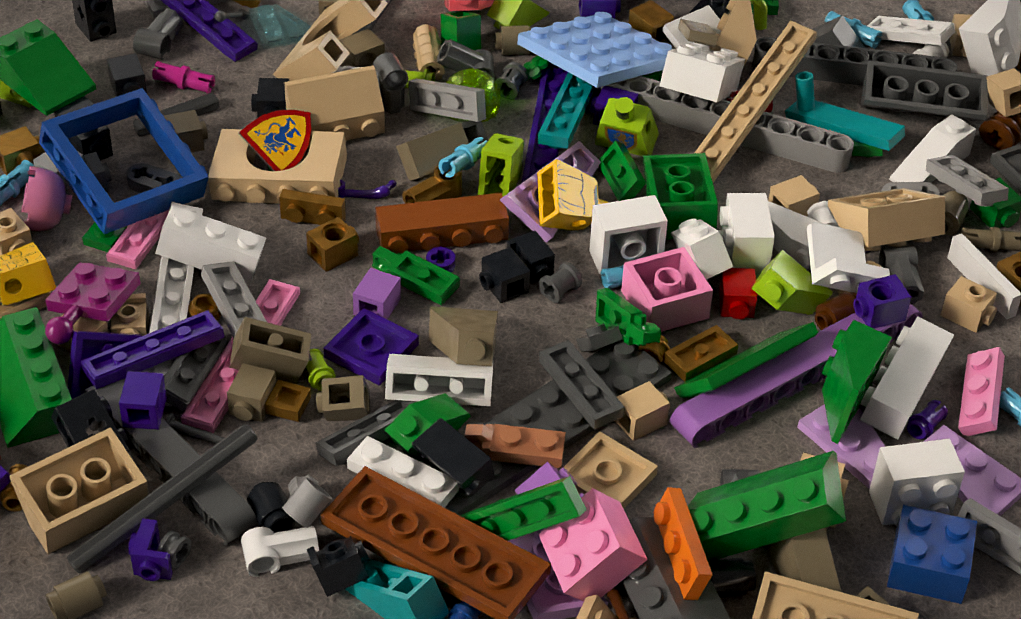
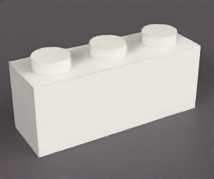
M172 205L162 226L155 254L201 270L203 265L234 261L247 285H250L258 266L266 237Z
M389 354L385 399L418 402L446 393L456 403L461 405L490 406L493 363L492 366L456 364L453 360L446 357Z

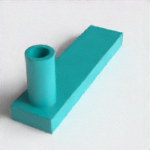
M803 71L795 75L797 101L785 110L786 118L845 134L853 141L890 151L905 137L904 125L815 100L813 74Z

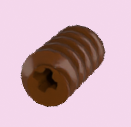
M997 111L980 125L979 133L985 143L999 151L1017 145L1021 141V113L1005 117Z

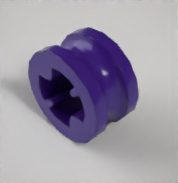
M435 247L427 253L426 261L451 273L454 271L455 254L451 249ZM444 260V263L440 264L437 261Z

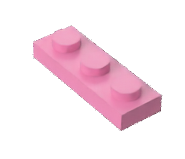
M1000 347L967 355L958 425L962 435L972 436L997 430L1005 358Z

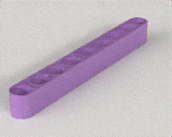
M910 303L906 321L874 329L891 336L890 342L898 339L904 326L911 328L917 316L922 318L923 314ZM856 313L849 315L819 331L815 337L721 387L702 393L684 402L671 415L670 424L694 448L698 447L697 444L703 440L708 442L726 432L725 428L731 425L735 427L752 418L751 414L757 411L763 412L778 404L777 400L783 397L789 398L804 390L803 386L810 382L815 384L826 378L827 376L823 375L822 371L829 356L835 357L837 350L833 349L832 345L839 330L846 331L853 320L865 324V322Z

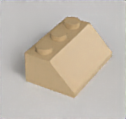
M374 65L284 82L286 110L311 112L312 130L307 148H310L313 131L344 132L345 142L351 139L366 136L373 137L377 134L385 133V111Z
M901 188L828 200V207L839 227L858 231L862 234L865 251L881 250V245L886 244L892 247L906 246L907 241L910 240L914 242H930L933 236L945 235V196Z
M111 427L10 475L11 483L28 523L47 554L110 524L148 496L147 480Z

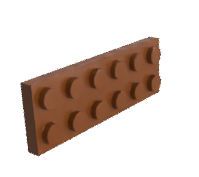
M366 466L362 468L320 515L321 524L346 538L351 536L354 542L361 540L366 549L401 568L433 576L439 589L494 619H515L551 573V563Z

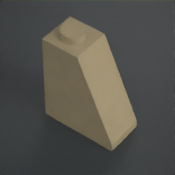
M431 306L428 341L456 364L492 366L496 347L498 311Z
M825 528L765 545L777 575L841 592Z

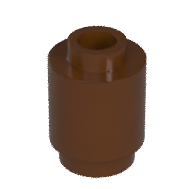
M844 292L819 304L816 307L815 322L819 329L823 330L855 313L853 302L857 293Z

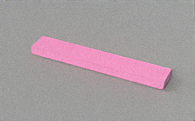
M269 279L256 299V303L268 323L282 324L300 295V287ZM233 337L181 416L182 424L214 433L228 411L227 392L239 371L229 368Z

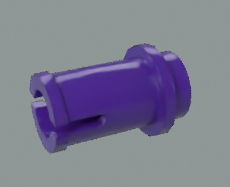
M931 400L920 413H914L909 417L907 430L915 439H927L933 434L934 428L947 417L948 410L945 405L937 412L935 411L941 404V401Z

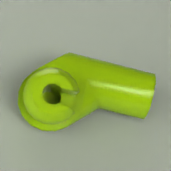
M750 0L751 4H753L755 29H766L768 7L765 0Z

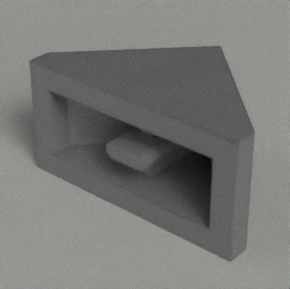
M843 15L812 29L817 32V38L814 41L816 43L865 48Z

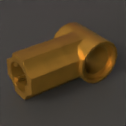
M436 166L434 176L403 191V201L405 203L461 197L462 170L449 178L445 177L449 171L442 175L439 167Z

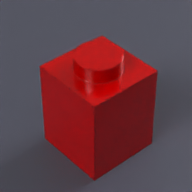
M730 268L721 272L719 284L721 317H732L734 319L754 318L757 293L751 288L756 281L755 269Z

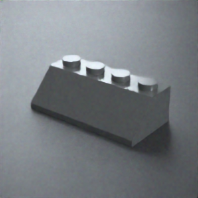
M868 60L862 87L861 106L939 117H949L953 114L962 120L981 122L987 118L988 75Z
M634 517L629 520L648 559L622 580L640 619H731L711 579L698 600L683 599L679 584L674 579V570L669 555L664 550V541L659 527L654 521V517Z

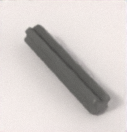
M208 93L160 110V112L164 116L196 110L197 116L217 110L219 108V100L214 93ZM139 118L133 121L134 130L139 136L150 134Z

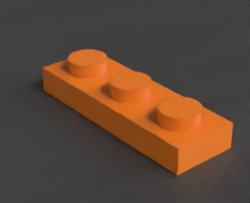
M667 487L660 502L654 508V521L661 532L664 550L669 555L674 570V579L679 584L683 599L698 600L713 574L682 489Z

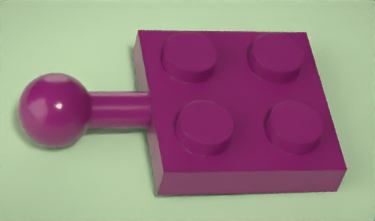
M79 262L45 300L48 311L64 314L62 317L50 319L46 324L45 334L48 340L54 344L68 342L72 338L73 325L80 317L108 322L141 284L139 272Z

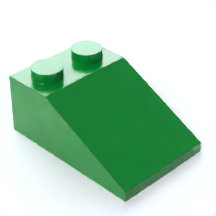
M38 19L0 37V80L45 116L96 90V84L57 34Z
M706 154L643 155L646 195L656 196L668 220L666 240L673 239L671 232L679 229L678 226L689 219H701L717 230L718 202Z
M856 320L852 321L846 331L839 330L832 345V348L837 350L835 357L829 356L822 371V374L827 376L822 393L831 441L836 444L839 443L859 410L860 403L869 386L873 385V380L878 373L892 339L891 336Z

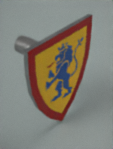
M278 110L267 113L249 123L238 134L273 171L287 170L295 167L300 162L309 145L312 130L311 112Z

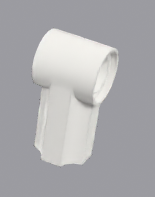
M314 526L273 533L271 529L266 527H256L245 532L241 538L247 571L253 577H259L258 573L269 571L271 574H274L282 565L309 561L307 549L314 546L316 552L319 551Z

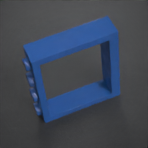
M143 88L43 121L41 124L39 144L103 234L165 212L170 209L171 202L186 204L204 197L208 181V173L205 167L199 165L191 154L189 146L182 142L176 134L172 123L164 118L158 109L157 103L154 99H150ZM137 115L183 178L114 203L68 138Z

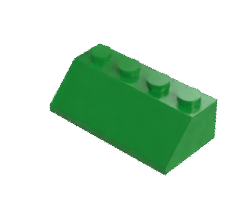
M37 307L4 315L0 319V427L7 448L58 434L59 431L51 416L56 407L72 400L51 342L46 337L45 326Z
M830 451L698 492L688 505V509L707 561L717 560L846 522L837 453Z

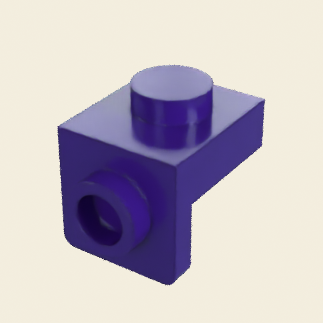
M142 518L138 532H133L129 541V555L131 556L133 573L147 581H156L159 578L171 580L173 574L170 554L157 551L160 544L157 520Z

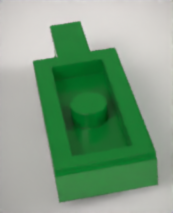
M379 246L372 253L373 268L400 277L401 286L441 306L460 287L459 276L406 250L403 253L396 254Z
M609 288L597 290L595 316L597 323H605L606 328L619 326L623 338L622 341L627 345L636 344L641 346L653 342L660 343L661 329L655 323L646 322V314H643L641 310Z

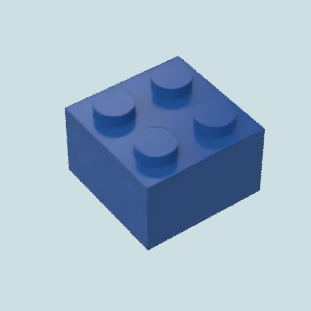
M903 504L895 533L887 587L962 604L970 580L977 521Z

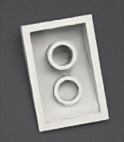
M987 0L959 28L973 74L990 76L1013 69L1018 65L1021 53L1020 0Z

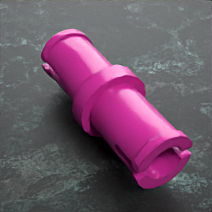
M157 61L154 66L158 67V69L153 68L152 78L154 80L175 84L177 88L183 90L187 87L208 94L212 91L210 86L214 87L215 85L214 75L192 71L189 66L185 65L177 67Z

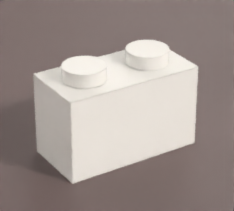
M701 219L684 221L678 226L679 229L671 232L676 247H684L706 280L733 267L720 232Z

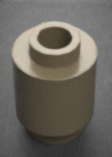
M528 25L500 26V32H495V49L501 50L502 55L530 54V51L518 45L517 41L518 33L530 31L531 28Z
M949 191L942 195L945 196V235L949 236L958 232L969 211L967 198L956 191Z
M86 571L53 586V591L45 594L55 619H76L102 607V598L107 596V592L98 575L92 577Z

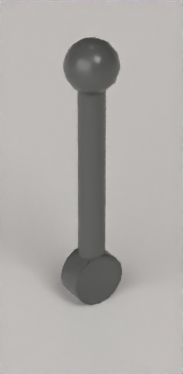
M243 9L230 13L219 10L215 13V19L218 22H223L228 18H242L246 20L249 16V13Z

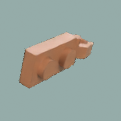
M500 424L466 425L464 437L486 455H489L492 461L543 466L548 461L555 468L562 466L566 432Z

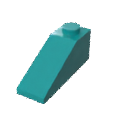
M371 559L364 564L369 578L345 589L384 619H444L450 613L433 576Z

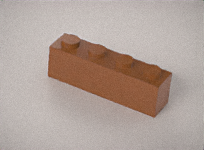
M502 193L375 207L376 232L379 245L397 254L403 253L405 250L430 251L435 247H464L469 244L497 243L501 240H508L509 216L506 206L500 201L503 197Z

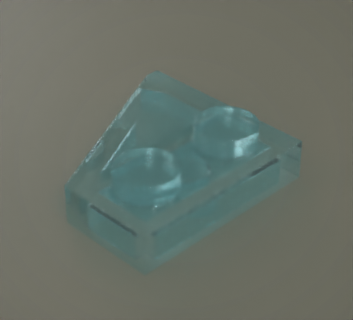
M277 4L262 5L249 9V17L263 49L296 44L311 27Z

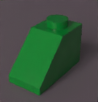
M444 393L409 404L385 431L406 454L423 462L426 459L419 456L420 452H417L412 446L414 440L439 418H442L454 429L458 430L471 415Z

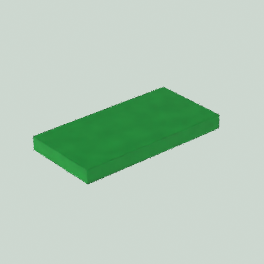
M814 322L779 332L674 387L677 395L683 399L713 391L815 337L819 332Z

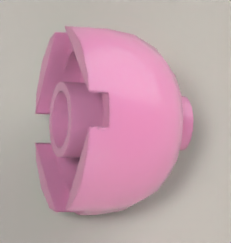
M29 166L28 175H34V177L29 176L25 187L22 212L28 213L27 221L23 222L30 231H46L59 224L63 213L69 214L72 195L66 194L65 183L55 172L45 168Z

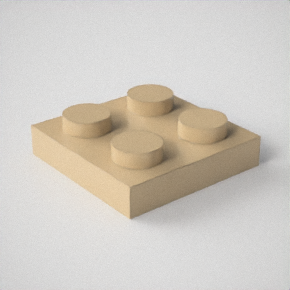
M599 431L564 468L576 480L577 485L575 487L579 494H586L594 488L619 501L624 509L657 475L658 466Z

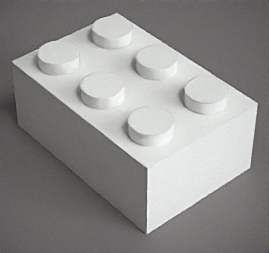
M694 42L686 43L684 46L679 45L678 48L669 50L667 53L659 86L713 102H719L729 97L732 91H737L745 59L737 57L738 52L721 48L720 51L710 50L708 45Z

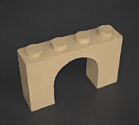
M338 0L330 5L317 18L273 75L276 78H289V81L333 73L350 54L339 40L352 35L376 20L388 3L385 0Z
M221 129L208 174V184L212 200L280 204L279 196L282 189L332 197L339 196L338 188L341 187L340 180L343 178L347 159L344 132L313 131L308 155L300 164L287 170L265 171L253 166L256 152L238 134L242 129Z

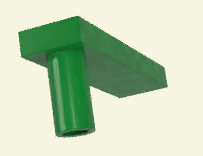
M568 476L515 496L500 499L495 503L459 516L508 541L579 517L587 509L571 477Z

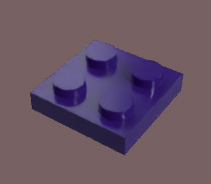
M363 308L323 348L324 358L357 375H363L365 379L380 386L386 380L389 354L410 355L419 345V335Z

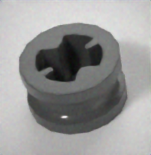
M170 531L161 540L157 551L169 553L172 568L178 569L189 556L192 541L185 536L180 538L179 533Z

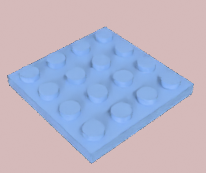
M596 12L595 15L588 17H575L574 20L567 22H554L551 26L533 27L530 31L518 33L517 44L596 88L663 70L667 53L673 49L672 45L653 39L649 33L639 32L632 28L631 24L620 22L612 18V15L607 12Z

